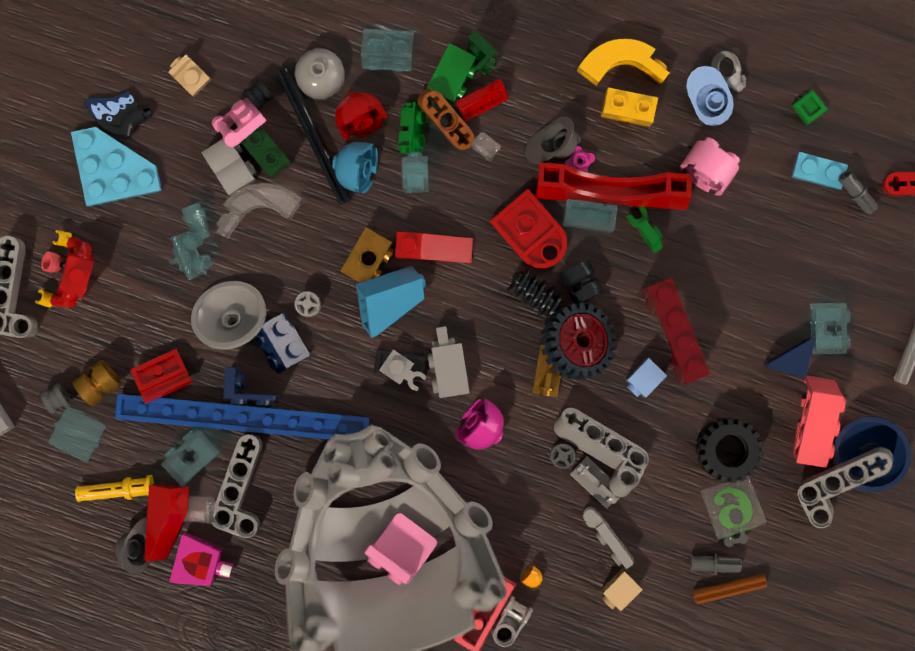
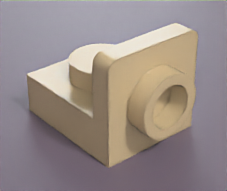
M187 54L183 58L181 56L176 58L170 65L172 69L169 73L193 97L211 81Z

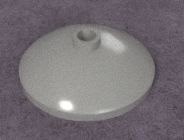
M240 281L223 282L211 287L199 297L192 310L191 325L198 339L205 345L215 349H233L249 342L261 330L266 318V304L260 292L252 285Z

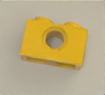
M608 88L605 92L601 117L650 127L654 121L658 98Z

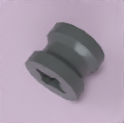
M60 383L55 384L53 389L49 391L44 390L40 392L42 402L51 414L58 412V409L62 406L67 407L71 405L70 397Z
M557 443L551 448L549 457L555 467L566 469L573 465L576 454L570 445Z

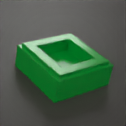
M811 90L792 105V108L806 126L828 110L814 90Z

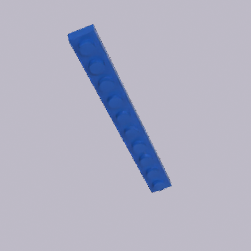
M117 394L115 419L320 439H330L335 434L348 435L360 432L369 427L370 417L171 398H158L145 404L142 396Z

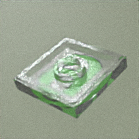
M749 475L744 481L738 480L736 483L726 482L701 491V496L718 540L767 523Z

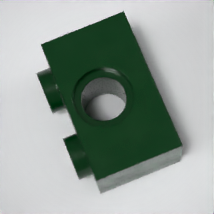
M261 126L241 141L272 180L292 165Z

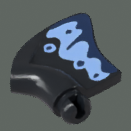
M130 90L115 97L87 98L85 100V105L95 121L109 133L122 138L130 139L133 130L138 125L146 122L147 118L153 116L148 105L140 108Z

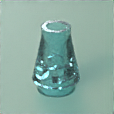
M200 202L181 209L183 214L181 217L197 241L211 236L205 207H201Z

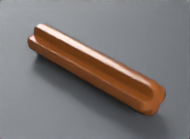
M758 574L693 591V599L696 604H702L767 587L766 577L763 574Z

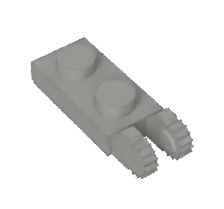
M592 506L586 507L583 512V518L588 527L597 529L596 537L603 546L608 544L613 552L610 555L618 566L623 564L628 569L634 564L632 555L599 511H596L597 509Z

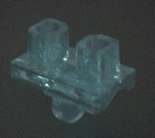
M188 231L171 238L175 247L172 249L175 258L170 260L169 263L170 265L178 263L180 271L185 272L188 280L206 274V270L213 266L210 256L208 254L200 256L196 248L203 245V238L200 232L190 233Z

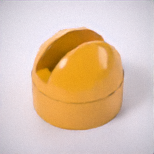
M531 565L525 570L520 581L528 587H537L542 582V574L539 569Z

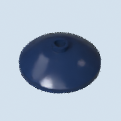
M878 416L860 417L849 422L839 432L834 443L833 460L835 466L868 452L869 447H884L890 450L893 455L890 471L855 488L868 492H879L897 485L907 474L912 458L910 442L904 431L894 422ZM877 456L874 464L880 462L883 466L885 465L886 458L881 459ZM859 466L850 468V472L854 476H862L864 474V470Z

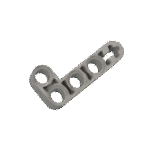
M12 236L0 238V293L5 291L7 294V301L4 304L0 303V316L3 319L0 335L30 338L37 333V321L31 316L15 313L26 249L21 239ZM14 245L15 250L9 251L7 250V246ZM5 258L14 259L13 262L4 261ZM9 266L12 274L8 279L3 278L2 271L5 267ZM22 320H26L28 323V330L25 333L19 330V324Z
M567 408L562 412L554 423L555 433L560 438L615 469L609 482V488L615 496H627L639 483L649 461L647 452L575 408Z
M252 433L246 434L238 440L211 514V522L214 527L242 538L252 537L258 532L261 524L257 515L240 509L263 445L261 438ZM250 439L253 440L252 444L256 446L247 455V457H252V461L246 457H239V454H246L247 446L244 445V442L250 441ZM238 462L244 463L247 466L245 476H240L236 473L235 466ZM230 486L237 488L239 492L238 498L235 500L227 496V488ZM224 510L229 513L230 521L228 523H222L218 519L219 511ZM243 519H249L253 522V531L247 532L242 528Z
M884 447L875 448L805 479L798 489V498L812 525L817 528H826L831 524L834 508L829 498L889 472L893 463V455L890 450ZM877 456L881 459L886 458L885 465L882 466L880 462L874 464ZM859 466L864 470V474L862 476H854L850 472V468ZM835 476L840 480L841 484L836 487L828 484L827 478ZM808 486L815 488L817 495L813 497L806 495L804 488ZM819 509L825 510L829 517L820 519L816 516L815 511Z

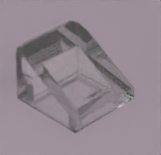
M483 132L471 143V148L488 161H492L501 149L497 142Z

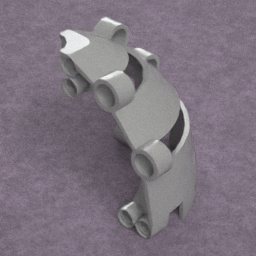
M370 425L366 429L354 434H335L328 440L313 472H304L297 479L293 495L299 510L290 547L281 551L275 564L276 580L278 583L286 585L288 635L293 651H323L332 642L334 643L335 651H421L447 642L474 629L476 625L472 609L489 611L506 598L505 581L486 536L493 525L489 512L481 504L476 502L466 503L439 473L441 462L438 455L429 446L416 444L410 448L384 429ZM386 481L407 482L413 485L400 495L376 504L354 508L329 507L333 500L354 488ZM401 513L433 537L448 527L453 532L456 546L443 555L424 563L408 584L402 582L399 585L391 580L388 575L357 581L332 582L317 580L315 560L348 562L369 559L364 553L370 545H374L396 514Z

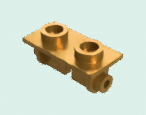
M540 345L532 393L557 397L561 378L560 372H554L551 369L553 364H547L545 360L548 358V355H543L541 351L545 349V345Z

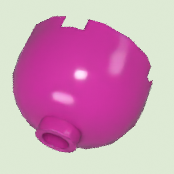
M484 398V402L478 399L463 414L462 419H466L462 427L457 426L455 435L459 442L469 448L478 450L488 448L493 444H497L503 437V415L499 408L488 399Z

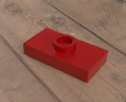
M499 79L456 101V105L462 119L466 122L507 101L509 98L503 82Z

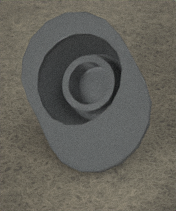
M566 116L559 117L533 135L525 149L527 160L533 164H539V162L543 163L552 157L558 159L569 157L574 152L577 144L581 142V137L575 132L571 118Z
M147 517L140 519L130 532L122 535L117 540L115 546V560L121 563L124 569L131 574H139L145 571L151 562L144 561Z

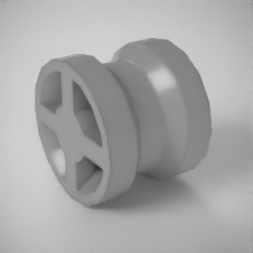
M309 291L302 292L295 300L296 311L300 315L312 317L320 311L321 300L315 293Z

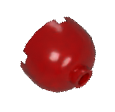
M350 92L346 94L335 111L337 127L342 138L352 140L350 135H357L358 138H363L372 134L383 125L381 121L383 117L387 119V114L378 98L366 92Z

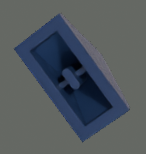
M812 338L805 339L764 363V366L767 369L806 378L815 343Z

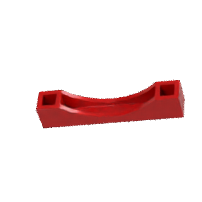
M539 162L536 198L687 210L691 200L692 174L665 172L645 177H608L586 173L565 164Z

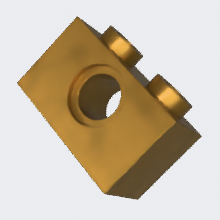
M365 227L341 272L360 283L379 277L382 272L378 269L382 262L388 263L394 252V249L391 248L393 243ZM366 252L375 253L376 261L373 265L367 266L363 263L362 257Z

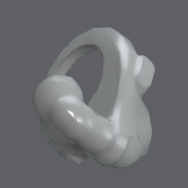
M722 51L716 54L712 60L711 67L719 71L721 60L725 57L730 58L733 61L734 70L730 76L724 77L728 87L737 92L742 91L746 86L745 75L741 76V65L738 57L729 51Z

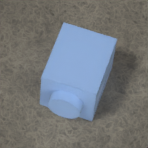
M645 358L625 380L629 383L627 388L636 397L640 394L643 397H647L667 375L652 360Z

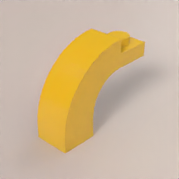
M617 39L598 46L588 54L577 69V72L596 86L609 70L619 65L635 66L660 85L669 75V72L666 70L667 66L662 61L650 58L656 49L644 42L633 39Z

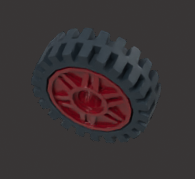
M578 303L558 309L545 321L544 326L546 327L541 330V335L544 338L540 339V345H545V349L541 351L543 355H548L545 361L548 365L553 364L551 369L554 372H560V376L568 377L570 380L587 379L605 371V368L610 366L611 362L609 360L615 357V353L612 351L617 349V343H613L612 340L617 339L616 333L611 334L610 331L614 329L612 323L607 324L608 316H601L602 310L599 308L593 309V305ZM577 337H578L579 340H580V343H581L580 346H579L578 343H577Z

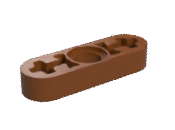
M433 89L422 91L418 97L420 108L447 140L460 150H466L471 147L474 142L473 132L445 98ZM429 96L434 98V103L439 107L437 111L432 106L427 105L429 103L427 100ZM445 113L452 115V121L448 126H442L440 122L442 115ZM457 129L464 134V142L458 141L459 137L453 130Z

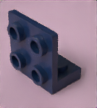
M241 367L225 368L223 399H230V404L249 403V400H256V405L274 404V400L280 399V394L240 393L241 388L245 387V373H241Z

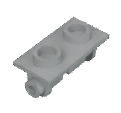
M586 456L570 473L606 509L620 498L615 496L609 488L611 478L589 457Z

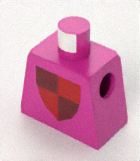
M186 532L181 536L169 582L211 586L215 581L216 575L230 579L234 564L220 560L223 551L221 547Z

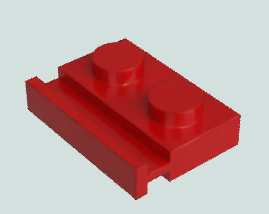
M177 349L130 369L145 404L192 383Z

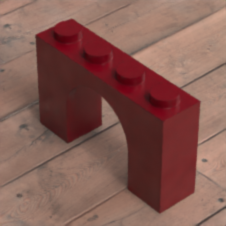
M672 278L641 289L649 312H653L656 315L667 338L672 353V358L668 360L677 382L687 384L710 375Z

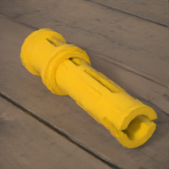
M147 475L146 478L141 479L127 477L123 479V482L76 486L75 496L77 502L116 497L133 500L137 496H147L149 485H155L152 475Z

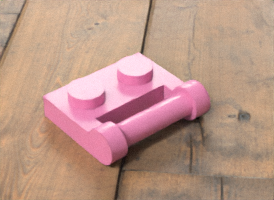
M246 97L244 100L237 101L224 116H216L212 121V126L223 135V141L227 146L234 147L261 126L266 119ZM236 123L238 128L231 130L229 127Z

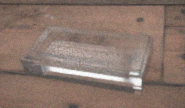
M188 495V512L184 521L214 523L215 497Z

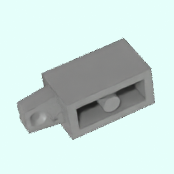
M446 326L436 327L438 341H432V353L428 354L430 369L435 368L436 378H432L433 392L439 393V398L468 394L470 392L462 343L455 344L454 338L448 339Z

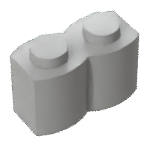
M222 139L201 153L228 195L232 196L256 181L253 175L257 172L249 160L244 162L240 156L243 150L239 144L229 147Z

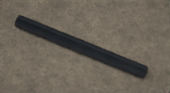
M287 66L282 67L276 71V74L338 203L344 205L351 201V197L347 189L339 184L335 169L332 167L333 159L290 69Z

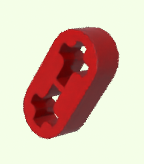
M896 172L887 175L882 181L883 191L889 196H915V186H910V182L915 181V172ZM894 178L896 182H904V186L896 188V191H894L892 186H889V182L893 181Z

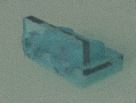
M363 29L362 68L395 70L398 72L411 71L414 32Z

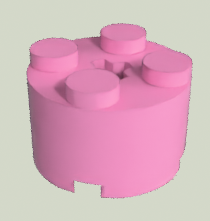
M707 137L704 141L699 140L695 143L679 168L681 171L685 169L687 174H692V183L706 192H709L710 189L716 190L714 195L720 196L738 172L740 159L731 152L726 153L719 148V144L715 140Z

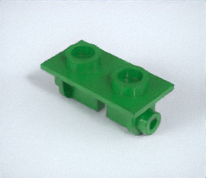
M413 102V104L404 103V108H401L400 126L408 127V131H399L398 148L400 149V154L412 153L421 156L425 145L423 133L424 124L427 122V115L417 102Z

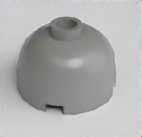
M315 48L305 52L299 58L295 66V79L298 87L305 95L313 99L324 100L340 91L345 81V70L342 61L335 53L327 49Z

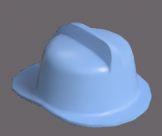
M710 66L696 68L689 75L686 86L695 112L706 125H721L732 114L734 106L732 94L720 71Z

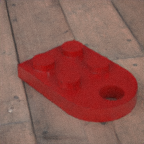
M529 189L524 191L490 221L491 225L517 255L533 268L545 269L552 267L563 258L566 252L567 238L564 230ZM546 246H553L557 250L555 259L547 260L544 258L543 249Z

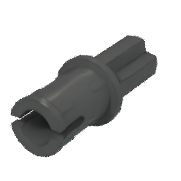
M846 170L840 174L838 181L848 191L849 198L855 200L865 213H874L878 209V204L867 192L868 187L865 184H861L851 170Z
M714 554V556L691 555V571H711L717 574V572L739 573L742 569V560L739 557H717V554Z

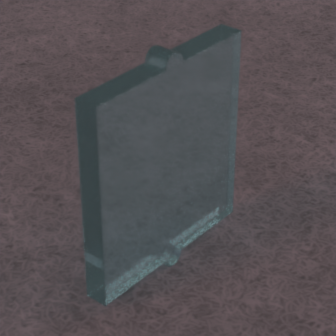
M67 406L59 422L54 424L56 428L48 444L88 463L95 448L100 446L99 440L106 425Z

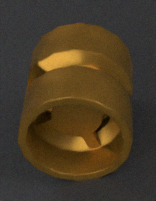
M99 360L90 367L89 374L83 373L72 381L76 391L91 407H94L105 398L104 393L111 394L122 385L116 373L103 360Z

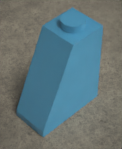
M413 266L356 284L361 322L370 337H376L424 300L423 289L426 288V282L423 275L418 274Z

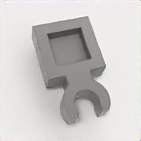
M394 349L379 370L398 384H401L404 379L407 380L409 387L415 391H418L419 388L413 384V378L419 376L424 380L426 379L425 374L422 372L410 370L414 363Z

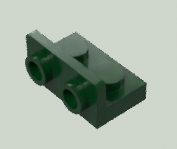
M474 30L468 37V48L470 49L469 53L476 56V60L480 61L476 66V74L481 77L484 73L489 75L497 66V50Z

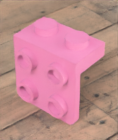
M399 513L395 515L374 545H370L364 554L369 557L367 561L377 569L383 567L390 572L388 577L399 585L402 582L408 584L433 552L438 541L405 515Z

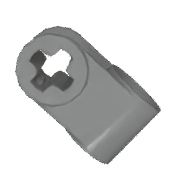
M511 595L493 626L492 636L495 643L502 647L512 645L530 618L533 608L523 606L515 601V597ZM508 628L511 631L510 637L506 640L499 639L497 637L499 629Z

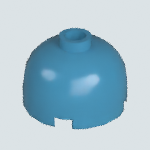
M352 142L345 145L338 155L334 156L332 167L335 169V175L339 184L344 188L364 194L372 186L373 181H369L371 173L376 174L378 166L377 148L372 147L373 144Z

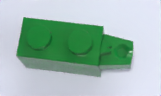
M449 43L427 89L439 92L450 106H454L456 100L462 99L466 93L467 88L464 87L467 79H473L476 73V56ZM433 103L432 107L437 111L439 107Z

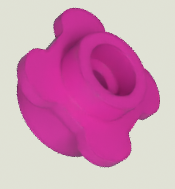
M576 146L570 159L566 160L565 165L588 173V167L590 163L594 162L595 156L592 153L582 151L580 146Z

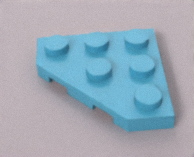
M96 127L71 132L86 206L90 207L162 191L157 166Z

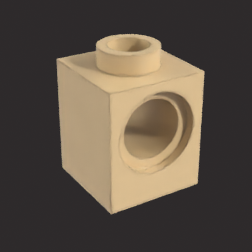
M621 569L601 589L605 595L602 600L612 610L617 607L622 611L642 591V588Z

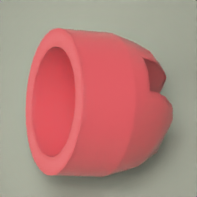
M46 252L41 262L42 270L50 273L60 271L62 269L60 267V262H63L62 257L57 253Z

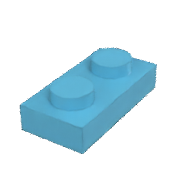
M798 152L791 177L841 190L843 185L838 181V177L847 170L848 165Z

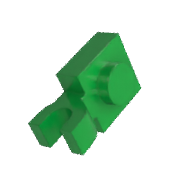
M640 207L639 210L642 217L635 219L629 214L626 216L627 220L633 227L637 228L653 253H656L662 249L660 239L663 236L656 225L650 226L647 210L645 207Z

